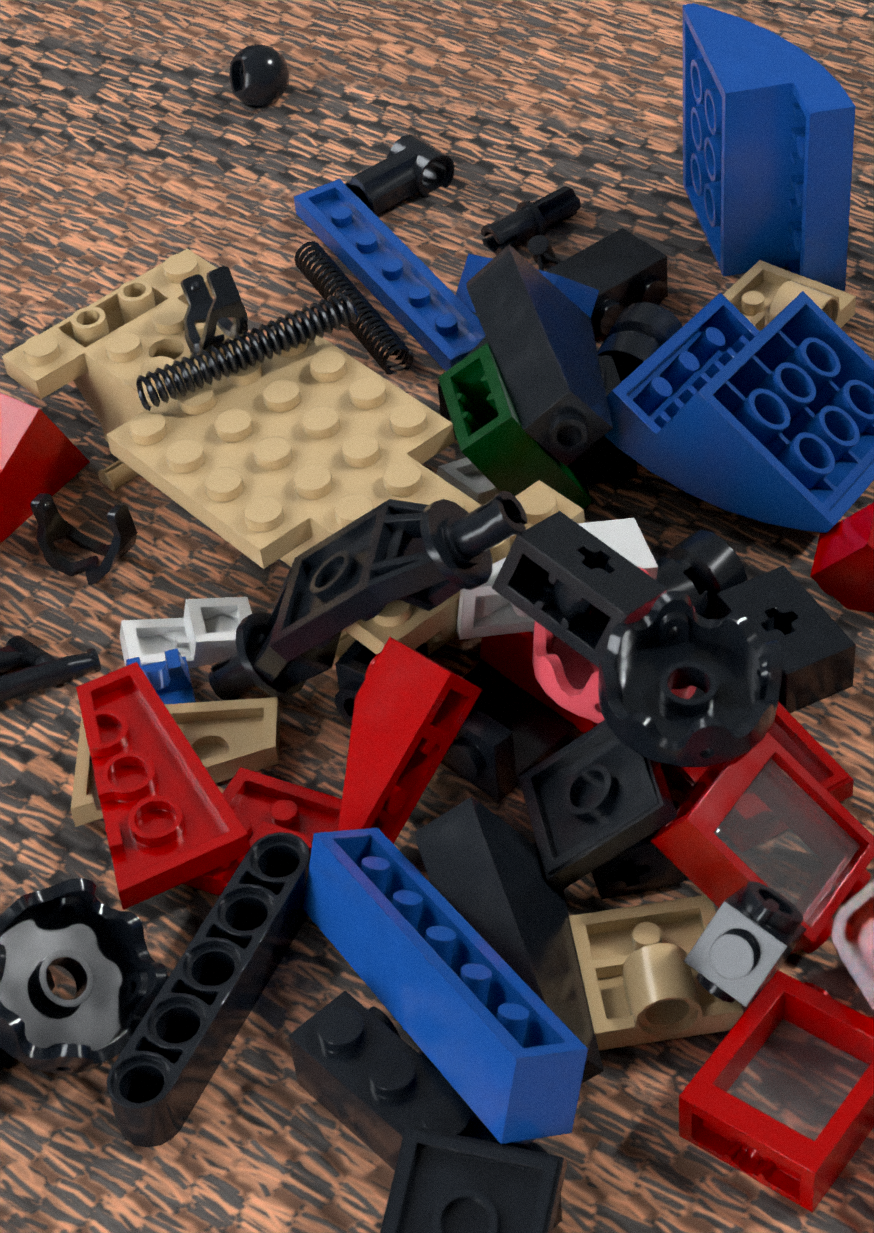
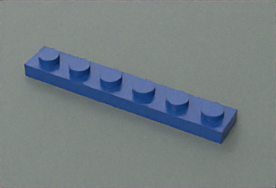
M340 179L294 196L296 214L445 371L462 361L486 336L479 318Z

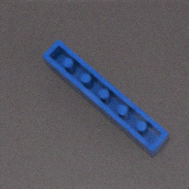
M379 828L314 833L303 910L499 1143L526 1144L533 1142L537 1138L572 1133L588 1048Z

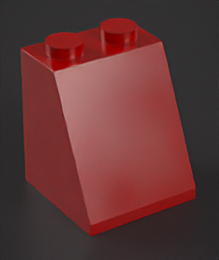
M0 393V544L33 515L30 504L39 493H47L53 496L90 462L40 408Z

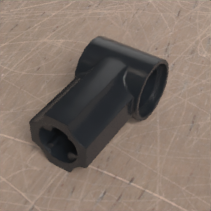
M409 134L402 136L394 143L385 160L358 173L351 180L345 182V184L377 215L417 192L428 198L430 197L428 193L441 186L448 187L454 177L455 166L449 156L418 136Z

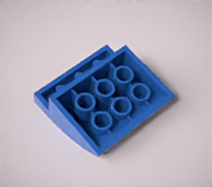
M694 3L682 5L683 186L723 277L746 273L761 260L777 267L787 266L790 272L845 291L856 106L841 84L820 63L799 47L777 34L747 20L710 7Z
M803 291L761 331L720 292L607 396L613 426L604 435L607 439L653 474L692 496L738 515L767 524L810 532L827 533L874 481V361Z

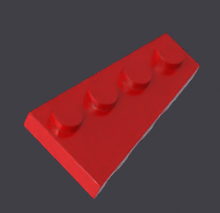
M137 662L76 687L123 910L247 854L251 848L248 833Z

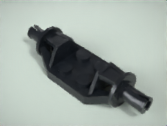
M502 491L496 494L492 500L470 513L457 503L445 499L435 501L430 505L389 499L295 557L271 612L259 611L242 619L236 629L235 644L237 653L210 668L212 672L209 673L208 678L213 691L224 701L236 700L239 696L256 686L273 697H289L299 692L308 679L332 668L341 630L358 620L368 621L374 618L388 603L396 600H401L430 611L462 589L473 590L484 585L492 574V555L490 549L509 537L526 530L524 525L527 524V517L521 503L511 493Z

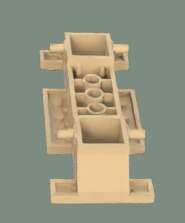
M189 249L170 256L165 262L134 280L122 284L115 291L91 305L77 310L72 316L41 334L29 338L25 343L2 356L7 374L40 400L74 381L101 423L105 441L109 444L110 452L119 459L105 469L98 471L99 479L104 485H108V488L115 491L118 487L136 476H142L263 569L278 559H281L291 567L295 557L389 499L426 505L445 499L457 503L468 513L482 506L422 465L455 442L453 423L326 339L317 335L315 341L307 338L306 345L299 342L297 349L291 345L289 352L282 349L280 356L274 352L272 359L265 356L263 363L256 359L254 367L249 364L246 370L239 367L237 374L230 370L228 378L221 373L220 381L213 378L211 385L204 381L202 389L195 384V391L191 392L186 387V395L183 396L178 392L176 400L171 398L169 393L168 403H164L159 397V407L152 404L146 385L142 381L145 397L148 404L152 406L150 411L146 410L137 392L136 381L138 376L146 377L148 371L154 373L156 368L163 369L165 364L172 366L173 361L181 362L182 357L190 358L192 354L185 339L184 317L189 304L182 290L181 281L190 276L200 274L206 283L211 298L214 297L206 275L209 271L216 269V267ZM197 323L195 327L199 336L202 337L205 323ZM216 326L214 336L224 334L223 331L218 326ZM224 334L225 340H226L227 338L233 340L232 338H230V337H228V336H226V335ZM238 340V345L242 350L241 342ZM229 344V348H230V350H231L232 353H233V348H232V346ZM220 348V351L225 358L224 350ZM212 351V356L216 361L215 353ZM203 355V360L208 366L207 358ZM194 359L195 364L199 369L198 361ZM186 363V368H187L188 371L190 372V367H189V365ZM177 366V371H178V373L180 374V376L182 377L181 370H180V368ZM168 370V374L174 383L172 373ZM159 373L160 380L165 386L163 376ZM151 378V383H152V385L154 386V388H155V390H156V392H157V389H156V386H155V382H154V380ZM540 480L515 496L525 510L527 524L524 526L526 529L559 511L577 524L585 523L584 509ZM517 535L509 537L490 549L492 564L507 557ZM460 591L430 611L401 600H396L388 603L374 618L368 621L358 620L341 633L334 664L355 640H358L376 655L382 651L389 637L412 649H416L425 642L428 645V654H432L458 635L456 628Z

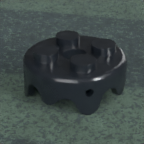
M674 590L666 592L655 601L652 609L645 617L630 624L618 623L612 630L603 660H600L599 707L607 726L615 736L634 752L658 763L678 767H708L729 762L748 753L761 742L775 720L782 676L783 655L781 645L777 640L763 643L753 630L748 619L740 612L732 611L725 618L718 620L706 619L695 612L690 597L684 592ZM694 686L701 689L705 695L697 699H684L676 696L670 690Z
M85 878L69 879L54 886L25 894L0 914V1046L11 1057L29 1067L54 1074L81 1073L100 1067L119 1055L168 979L165 965L155 962L149 954L144 938V928L139 917L130 911L115 910L101 903L95 897L96 885L93 881ZM48 966H60L70 972L76 983L74 999L66 1000L59 998L50 990L46 981Z

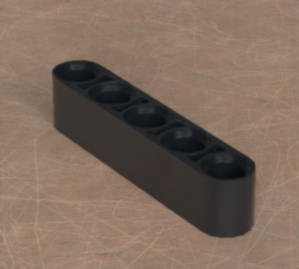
M279 832L268 834L258 839L251 846L112 1066L107 1078V1092L119 1131L125 1140L133 1145L147 1148L159 1146L173 1139L181 1130L308 915L303 910L310 853L308 845L302 838L291 833Z

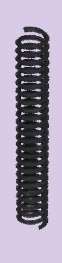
M310 241L298 248L294 259L295 265L324 300L327 301L328 296H333L334 292L349 291L348 297L355 305L356 311L359 309L357 314L360 319L356 324L350 321L348 328L385 373L393 374L396 372L389 369L393 366H388L387 362L389 361L387 360L390 354L397 355L400 350V355L394 360H401L405 354L403 361L398 365H405L409 359L407 366L402 370L409 369L413 364L414 354L361 292L358 291L356 286H354L331 257L328 256L319 243ZM312 250H315V251L311 252L309 255H307L306 258L304 259L305 255H306L308 252H310V251H312ZM319 260L316 264L313 265V267H312V269H311L312 264H313L315 261ZM323 264V265H322L319 269H317V271L315 272L316 268H317L319 265ZM327 268V269H326L323 273H321V275L319 276L320 272H321L323 269ZM335 282H337V283L331 288V290H330V292H329L330 287H331Z
M344 290V293L338 292L335 297L330 295L327 301L321 299L318 304L313 302L310 308L304 306L302 311L296 309L293 315L287 313L285 318L278 317L276 322L270 320L268 325L261 324L259 329L253 327L250 333L244 331L242 336L236 334L233 340L227 338L224 344L218 342L216 347L210 345L207 351L201 349L198 355L192 353L190 358L184 356L181 362L173 361L172 366L165 364L163 369L156 368L154 373L148 371L146 377L139 375L136 387L143 407L150 411L152 406L147 402L142 381L146 385L152 404L159 407V397L164 403H168V393L171 398L176 400L178 392L183 396L186 395V387L189 391L194 392L195 384L202 389L204 381L209 385L212 384L213 378L220 381L221 373L228 378L230 370L237 374L239 367L243 370L247 369L248 364L254 367L256 359L263 363L265 356L272 359L273 352L280 356L282 349L289 352L290 345L297 349L299 342L306 345L307 338L315 341L316 335L323 338L324 331L332 334L333 328L339 331L341 324L345 327L349 326L350 321L356 324L358 314L354 304L348 297L349 291ZM281 322L284 324V330L280 326ZM272 326L275 327L276 334L272 330ZM263 330L267 331V337L263 333ZM255 333L258 335L259 342L255 337ZM246 337L250 339V345L246 341ZM238 340L241 342L242 350L238 345ZM229 344H230V345L232 346V348H233V353H232V351H231L230 348H229ZM220 348L224 350L225 358L221 353ZM212 351L215 353L216 361L212 356ZM203 355L207 358L208 366L203 360ZM194 359L198 361L199 369L196 366ZM186 363H187V364L189 365V367H190V372H189L188 369L186 368ZM177 366H178V367L180 368V370H181L182 377L180 376V374H179L178 371H177ZM168 370L172 373L174 383L168 374ZM159 373L163 376L165 386L160 380ZM151 378H152V379L154 380V382H155V386H156L157 392H156L154 386H153L152 383H151Z

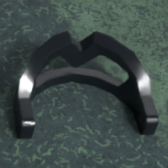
M226 266L211 270L206 275L214 300H212L206 283L200 274L190 276L181 281L182 290L189 304L184 317L185 339L191 353L199 354L201 349L207 351L210 345L216 347L218 342L224 344V334L233 339L236 334L242 336L244 331H248V318L245 307L241 301L230 269ZM227 317H233V323ZM197 323H205L202 337L199 336L195 327ZM216 326H218L224 334L214 336Z
M39 493L31 501L30 507L38 523L36 540L40 545L46 562L53 569L69 576L86 572L85 575L89 585L101 580L114 567L118 558H121L136 543V534L138 532L126 505L116 504L107 513V521L114 537L112 543L106 545L89 538L64 520L59 514L50 494ZM67 538L80 548L105 556L100 566L98 556L70 562L57 550L53 542Z

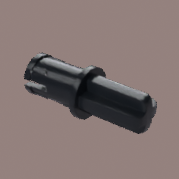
M563 186L533 203L524 200L517 205L516 211L482 227V236L486 237L492 234L490 237L482 239L483 244L498 255L508 245L515 248L529 241L534 236H545L547 229L576 215L577 210L581 207L580 199L575 195L571 187Z

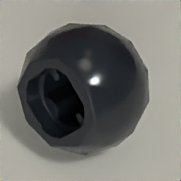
M254 44L240 49L230 62L229 81L233 95L245 105L264 107L277 102L289 84V70L284 57L273 47L262 44Z

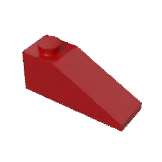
M389 637L382 651L368 665L365 681L355 696L338 831L379 828L394 844L482 689L424 654Z

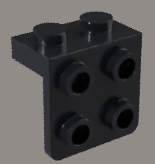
M482 661L463 677L481 688L482 692L441 763L499 802L520 784L519 776L559 751L581 731L569 720Z

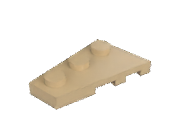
M277 697L164 704L215 783L233 778L240 767L257 771L279 764L281 715ZM82 716L71 802V813L75 827L103 819Z

